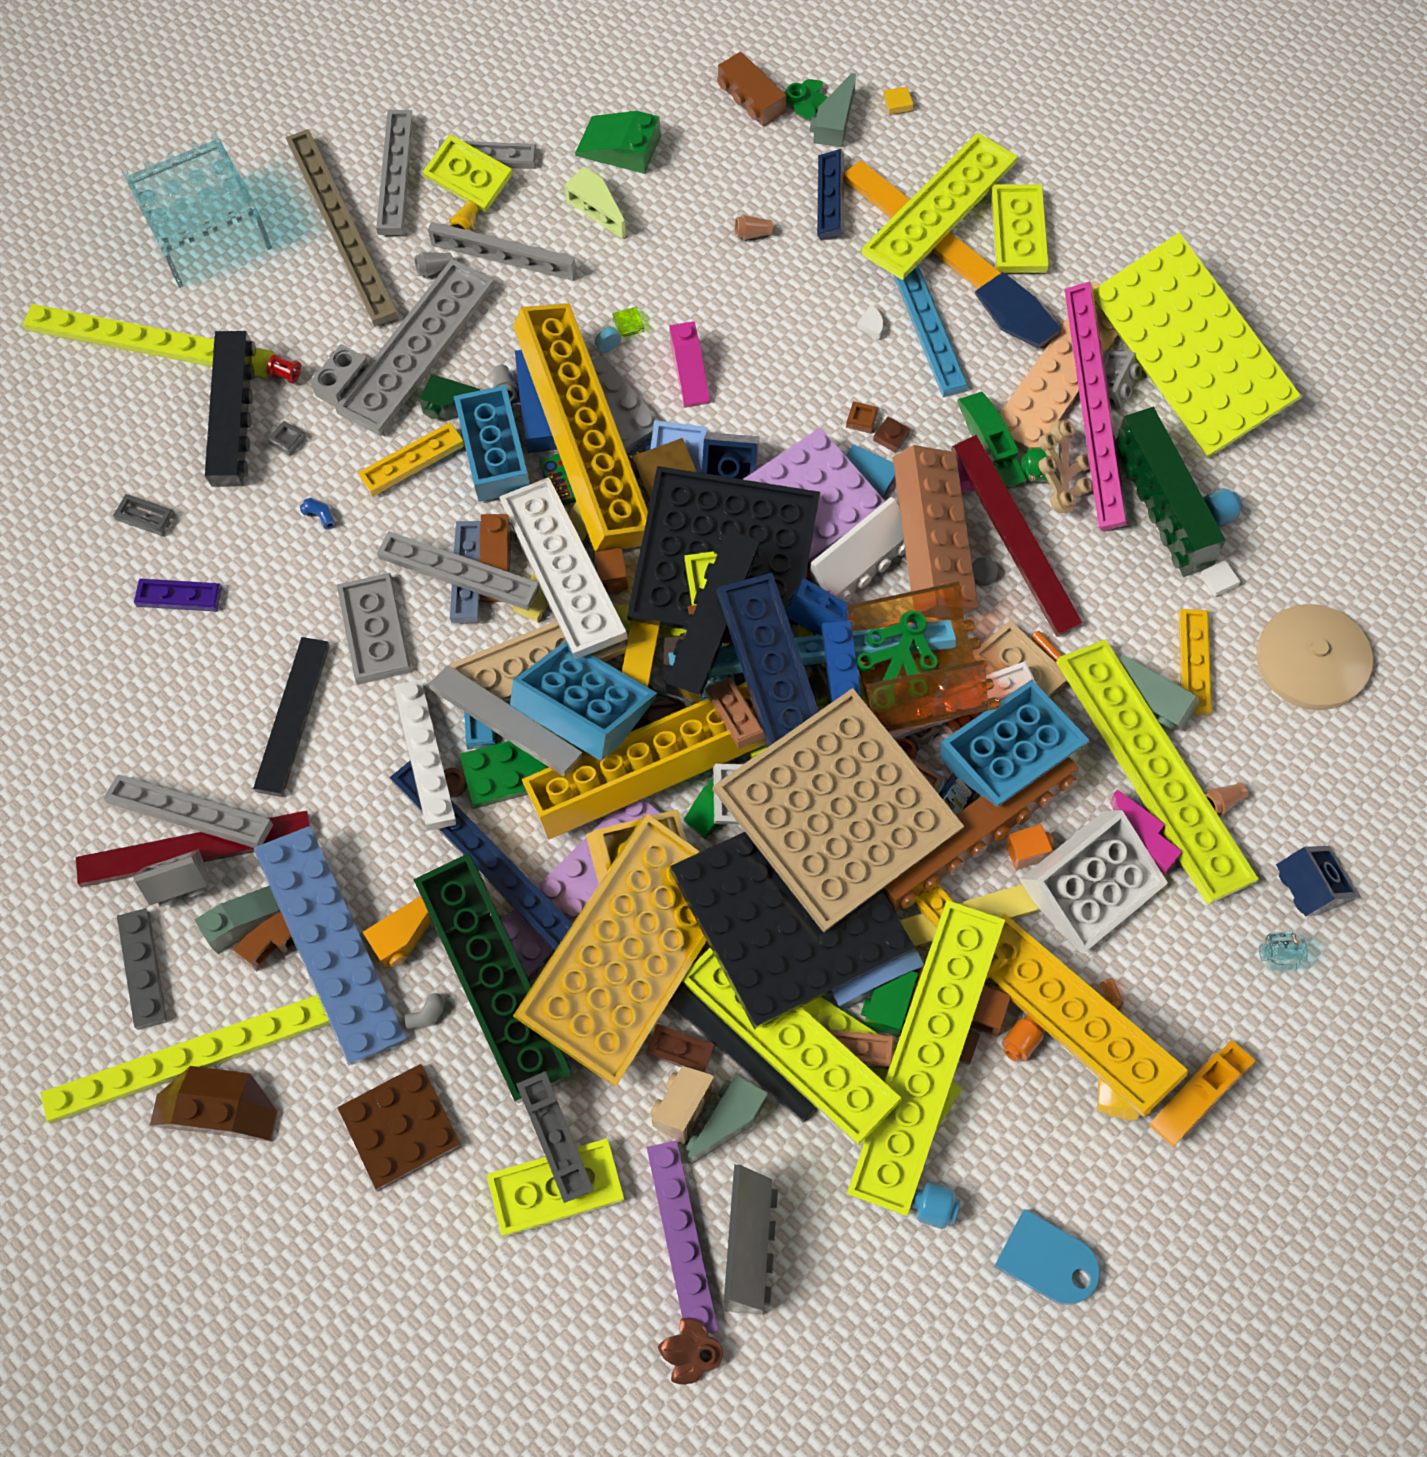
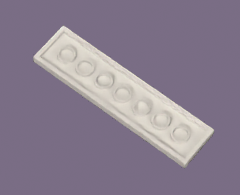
M545 478L499 496L504 511L509 515L513 530L575 660L628 639L626 630L550 478Z

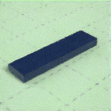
M842 149L818 155L817 236L820 240L844 234V153Z

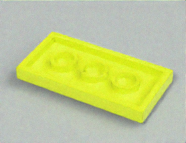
M1042 184L992 185L991 205L996 269L1000 273H1047L1048 254Z
M608 1138L576 1147L593 1191L566 1203L563 1202L546 1157L486 1174L501 1236L504 1238L625 1201Z

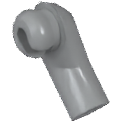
M432 993L427 997V1001L420 1012L405 1014L406 1028L413 1029L435 1024L445 1007L443 997L438 993Z

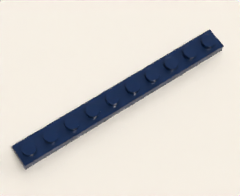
M410 760L389 778L423 814ZM451 800L456 825L439 828V832L462 855L467 853L471 855L480 874L545 942L556 951L573 924Z

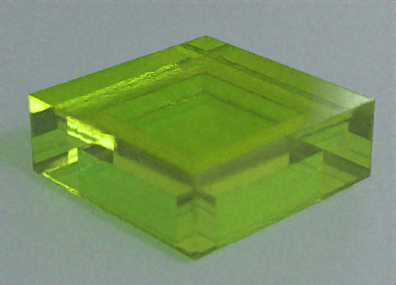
M637 306L612 313L613 321L621 338L645 332Z

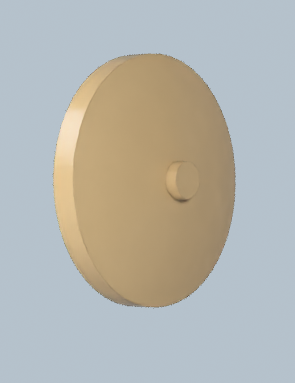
M1296 605L1279 612L1265 626L1259 637L1256 649L1258 668L1267 685L1282 699L1306 709L1327 710L1350 702L1361 692L1372 672V650L1362 629L1342 612L1323 605Z

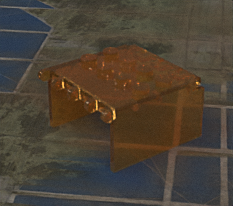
M959 581L846 605L852 631L884 628L898 624L901 616L907 611L922 613L927 622L950 620L956 637V647L931 650L938 660L937 665L932 671L925 672L920 669L918 661L921 658L919 652L911 653L918 668V674L907 676L902 665L897 678L882 681L891 659L873 665L868 672L859 671L867 705L888 732L994 710L1000 707L998 698H988L987 691L994 688V683L992 679H986L985 668L988 666L987 660L985 658L975 659L972 650L980 648L981 641L978 637L968 638L967 632L974 630L976 625L972 619L964 620ZM925 658L924 663L932 666L931 660ZM861 659V663L864 666L870 665L867 659Z

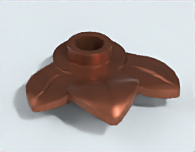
M681 1318L680 1334L663 1340L658 1345V1350L667 1362L675 1365L671 1381L676 1384L685 1385L697 1382L704 1371L715 1369L722 1361L723 1348L717 1339L708 1336L704 1324L693 1318ZM703 1349H708L712 1352V1357L704 1359L700 1352Z

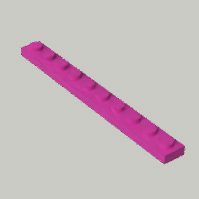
M1089 281L1066 288L1064 291L1098 525L1101 531H1106L1128 525L1095 298L1093 286Z

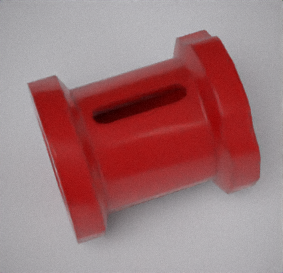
M273 354L267 364V374L271 377L279 376L287 379L288 383L294 384L300 377L302 365L299 361L291 362L282 359L279 354Z

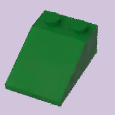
M640 111L592 116L576 149L575 156L645 174L661 138L660 116Z

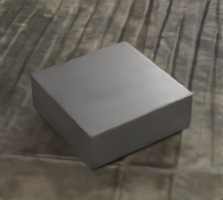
M283 421L267 440L270 445L291 456L306 439V435L298 428Z

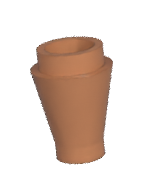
M744 214L735 219L736 238L746 240L772 235V220Z
M1239 782L1234 785L1209 789L1205 796L1217 815L1222 816L1240 801L1246 799L1248 791L1245 785Z

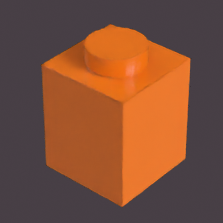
M1042 824L1010 833L1005 842L1015 870L1040 863L1054 849L1053 839L1049 832L1045 833Z

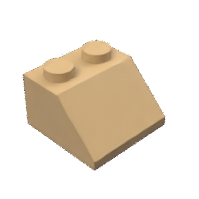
M682 1066L678 1074L675 1072L671 1074L665 1086L668 1092L663 1100L658 1099L655 1102L650 1116L653 1117L651 1121L654 1128L686 1144L715 1092L714 1076L708 1073Z

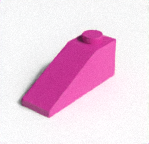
M695 321L669 325L670 345L684 408L710 404Z

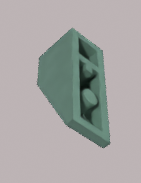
M851 73L818 107L817 116L811 118L810 132L814 133L813 143L836 147L843 146L855 93V73Z
M1122 654L1120 657L1121 662L1153 712L1159 717V724L1169 730L1176 727L1182 731L1200 703L1197 696Z
M270 886L223 902L194 920L207 943L218 954L243 939L262 922L280 912V909Z

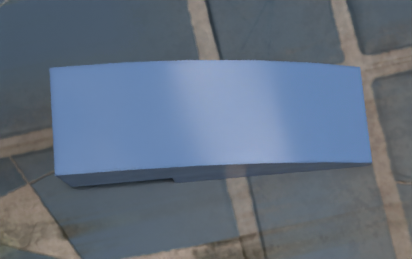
M915 946L912 952L833 990L832 993L838 1005L846 1009L867 996L873 995L875 989L911 971L917 972L921 970L925 963Z

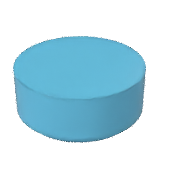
M614 327L603 329L595 338V345L602 353L615 349L621 342V335Z

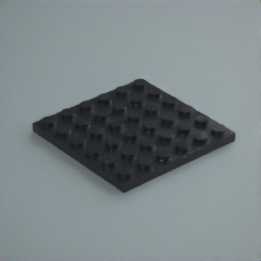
M657 466L627 620L683 629L689 614L688 606H692L684 555L714 552L719 537L724 539L727 529L760 541L759 553L748 579L773 573L784 609H786L791 602L789 601L790 597L802 579H806L820 492ZM788 618L793 636L796 638L798 623Z
M746 832L673 864L669 868L754 1030L915 949L882 889L827 931L823 932Z

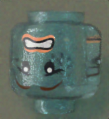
M1294 931L1271 932L1266 935L1264 943H1260L1259 956L1262 962L1266 961L1268 968L1272 971H1295L1301 967L1303 962L1307 961L1308 950L1305 939L1300 938Z

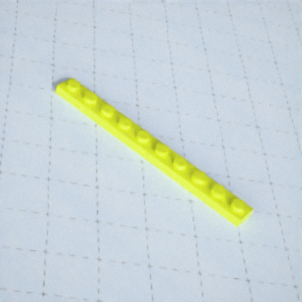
M31 304L22 324L27 331L210 367L213 364L214 339L36 304ZM256 347V355L252 357L255 376L268 378L267 364L274 351Z
M318 995L181 1042L40 1092L46 1120L49 1123H54L170 1082L176 1079L189 1066L209 1068L330 1025Z

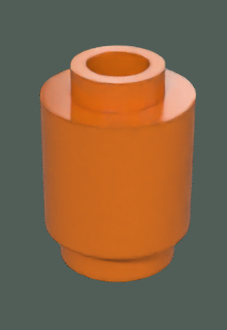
M1028 1015L1024 1019H1019L1001 1042L1004 1047V1054L1015 1062L1019 1060L1027 1061L1044 1039L1043 1034L1045 1030Z

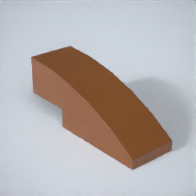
M280 911L247 934L232 950L238 958L257 972L276 949L286 955L295 943Z

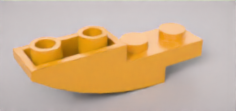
M1231 1040L1219 1053L1216 1052L1154 1118L1149 1126L1174 1147L1253 1066L1256 1060Z

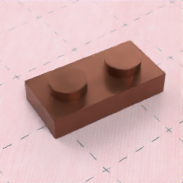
M657 1024L646 1054L679 1067L684 1066L706 1072L715 1046L707 1041Z

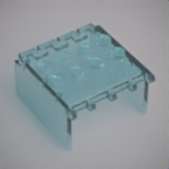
M217 133L212 135L213 141L201 146H197L196 142L191 143L192 149L174 156L172 151L167 153L169 159L152 166L147 161L143 163L145 169L131 175L127 170L122 172L139 211L179 288L183 287V283L169 252L185 246L183 240L186 238L192 243L209 236L207 229L212 228L213 232L216 233L232 226L233 222L231 219L236 218L239 223L250 218L267 250L272 249L255 203Z

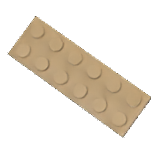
M554 621L453 662L449 666L504 702L511 700L513 679L565 642L566 639L558 622ZM624 641L593 652L591 655L605 662L626 653L627 647Z

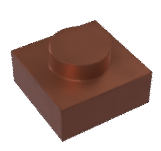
M887 417L874 434L873 441L896 453L909 436L911 428Z

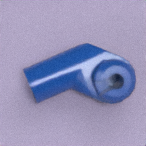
M307 498L300 505V511L303 515L311 516L313 513L318 515L324 529L329 530L336 526V521L327 504L314 498Z

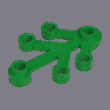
M918 611L905 612L899 619L898 624L882 629H871L866 637V641L873 648L880 647L885 639L899 635L902 636L897 645L873 653H861L856 660L857 669L861 672H868L873 665L891 659L881 685H877L869 697L870 703L876 709L885 710L893 703L895 693L892 687L902 665L910 681L908 691L911 695L921 696L927 689V682L921 678L909 650L912 641H914L921 656L918 665L922 671H932L937 665L938 660L931 652L924 636L927 630V620ZM908 623H914L917 629H911ZM871 635H878L880 637V641H874ZM861 659H867L870 665L864 666L861 663ZM924 659H930L932 666L926 665ZM913 683H919L922 690H916ZM876 696H883L885 703L878 702Z

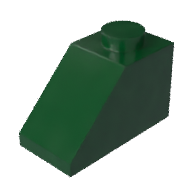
M431 374L419 398L422 412L431 419L449 421L458 417L454 396L480 391V389Z

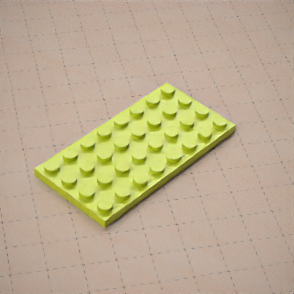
M1179 232L1093 289L1095 303L1129 351L1135 352L1137 361L1141 364L1142 369L1207 459L1300 399L1301 395Z

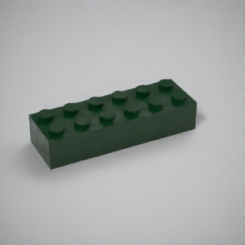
M1154 406L1124 416L1116 438L1118 458H1121L1125 465L1127 477L1133 480L1139 500L1141 502L1144 501L1148 509L1150 521L1156 524L1160 532L1162 544L1168 547L1173 565L1176 569L1180 570L1183 577L1215 565L1226 539Z

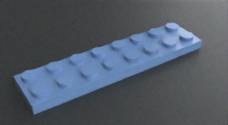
M311 826L254 847L259 864L348 1066L405 1042L406 1037Z

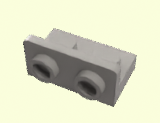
M1106 350L1103 358L1109 398L1114 400L1116 408L1123 409L1127 399L1131 397L1132 388L1136 380L1141 376L1142 367L1137 361L1135 352Z

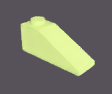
M584 166L564 185L566 201L624 239L626 237L625 220L608 187L597 172H592Z

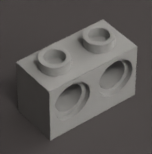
M340 344L335 351L330 353L322 368L317 370L312 376L310 383L315 396L336 407L369 365L367 357Z

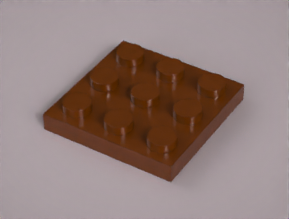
M422 1064L337 1107L377 1192L462 1147Z

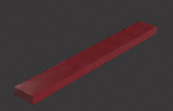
M977 435L953 445L951 448L952 452H956L959 465L1056 637L1080 626L1083 623Z
M308 811L267 818L271 820L273 826L263 844L311 826ZM197 832L75 857L77 884L80 887L133 877L144 867L198 849L203 862L252 853L254 848L204 832Z

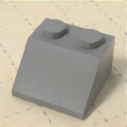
M199 849L144 867L133 876L136 885L149 906L158 903L159 907L176 902L175 897L186 893L188 898L205 892L204 887L208 886L211 882Z

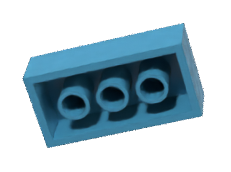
M506 385L454 396L478 502L499 498V496L530 485Z

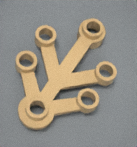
M1060 420L1050 426V433L1039 437V445L1047 455V457L1039 461V468L1045 474L1054 491L1050 496L1051 506L1057 513L1065 514L1074 510L1075 499L1078 496L1085 495L1093 490V484L1088 477L1076 480L1075 486L1069 489V480L1079 472L1090 469L1088 454L1076 457L1075 462L1069 466V440L1075 432L1074 426L1069 420ZM1057 443L1059 444V457L1054 449Z

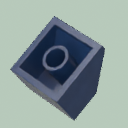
M707 432L703 442L702 473L744 479L757 470L760 437Z
M1330 846L1303 847L1275 864L1279 870L1281 882L1290 889L1294 896L1293 902L1296 908L1305 917L1320 915L1359 898Z

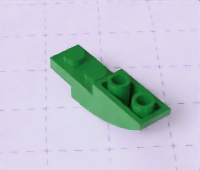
M982 391L959 398L957 403L971 436L977 435L1007 490L1023 485L1026 482V478L1016 457L1019 451L995 406Z

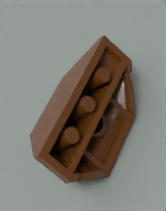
M189 1066L157 1094L150 1126L272 1142L278 1110L250 1073Z

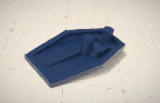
M1004 272L975 291V295L1000 330L1037 349L1061 333V327L1042 302Z

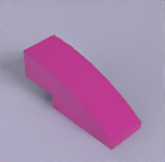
M1117 789L1113 793L1110 802L1113 811L1122 810L1163 876H1165L1178 861L1182 851L1160 835L1165 826L1164 823Z

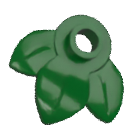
M808 79L803 83L790 84L784 92L786 94V103L793 106L795 113L804 119L815 117L818 107L828 98L820 92L823 81Z

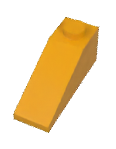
M421 896L363 931V934L385 969L390 966L396 967L407 959V956L412 953L431 924L432 919Z

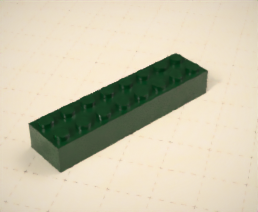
M467 853L413 879L514 1101L518 1104L523 1102L516 1085L517 1083L545 1071L552 1087L574 1077L561 1049L513 1017L532 988V984L471 855Z

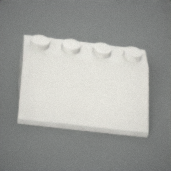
M1122 810L1103 811L1019 879L1035 905L1082 954L1168 884Z

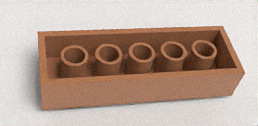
M912 445L893 457L913 609L923 615L959 618L978 609V601L956 452Z

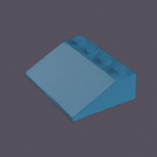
M565 641L513 679L510 705L602 761L620 746L656 699L657 693L591 654L575 660L567 641Z
M1031 679L941 742L940 759L958 779L996 807H999L1084 747L1090 740Z

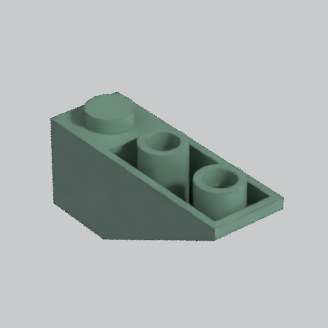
M736 1074L731 1082L726 1080L718 1093L721 1100L716 1108L711 1106L702 1120L705 1127L700 1135L695 1133L686 1147V1150L689 1151L688 1161L691 1163L696 1162L752 1127L768 1100V1093Z

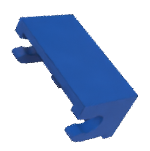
M803 578L790 597L789 601L791 602L786 607L785 612L787 618L818 635H822V623L847 621L852 605Z

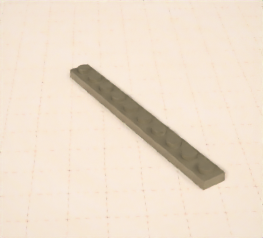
M306 129L287 136L286 140L374 327L398 318L397 311L310 130Z

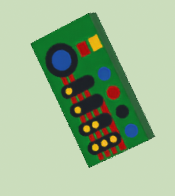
M555 454L539 459L544 477L550 478L562 504L567 505L576 502L560 455Z

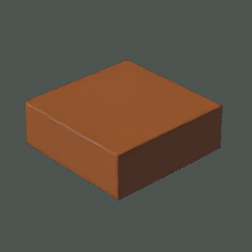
M853 401L846 422V428L872 434L879 407Z

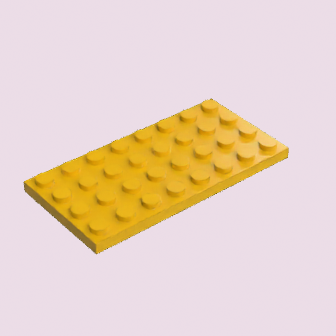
M648 813L642 817L513 1015V1017L612 1086L618 1085L707 941L669 871L671 865L689 858L700 851Z

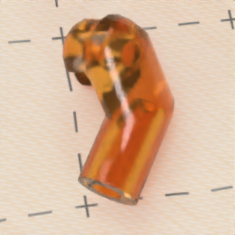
M1114 978L1102 981L1100 986L1105 999L1121 1012L1124 1001Z

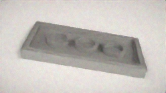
M391 573L337 584L356 684L359 685L411 673Z

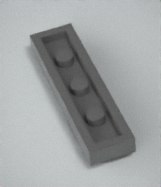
M144 908L117 915L134 1027L140 1030L166 1023L167 1016L150 913Z

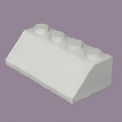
M890 497L812 561L810 582L826 591L831 590L841 600L848 602L853 592L858 588H865L877 572L882 573L890 566L895 557L898 555L903 556L906 551L900 508L896 500Z

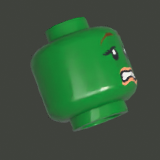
M1030 447L1026 454H1022L1021 469L1026 479L1030 482H1048L1045 474L1039 468V461L1047 457L1041 447Z

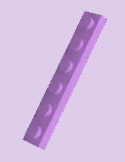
M677 1140L648 1146L646 1148L682 1318H693L704 1324L708 1334L718 1332Z

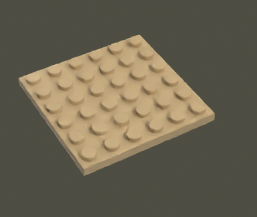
M853 688L719 781L712 788L823 932L827 931L964 827Z

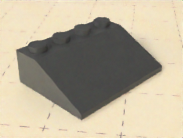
M734 1164L724 1310L725 1312L763 1315L764 1306L770 1307L771 1287L765 1286L766 1273L772 1274L774 1254L767 1253L768 1240L775 1241L776 1221H770V1208H777L778 1189L772 1188L771 1178L737 1164Z

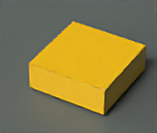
M907 86L884 90L883 97L889 115L913 111V102Z

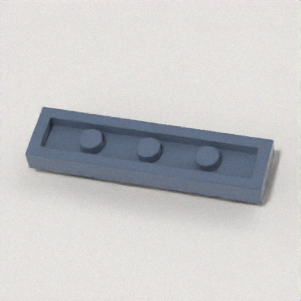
M456 521L454 554L480 562L479 538L481 521ZM452 584L451 623H479L480 594Z

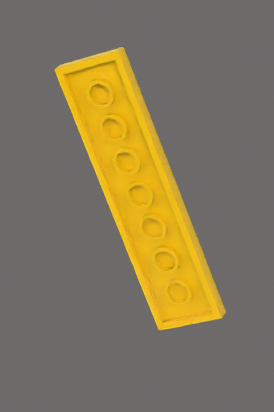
M1004 913L1000 917L1005 919L997 948L1008 961L1005 966L990 976L988 980L993 985L1000 987L1003 993L1009 994L1011 996L1010 1000L1140 1115L1145 1117L1188 1075V1069Z

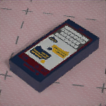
M952 773L939 792V796L956 815L968 806L976 791Z

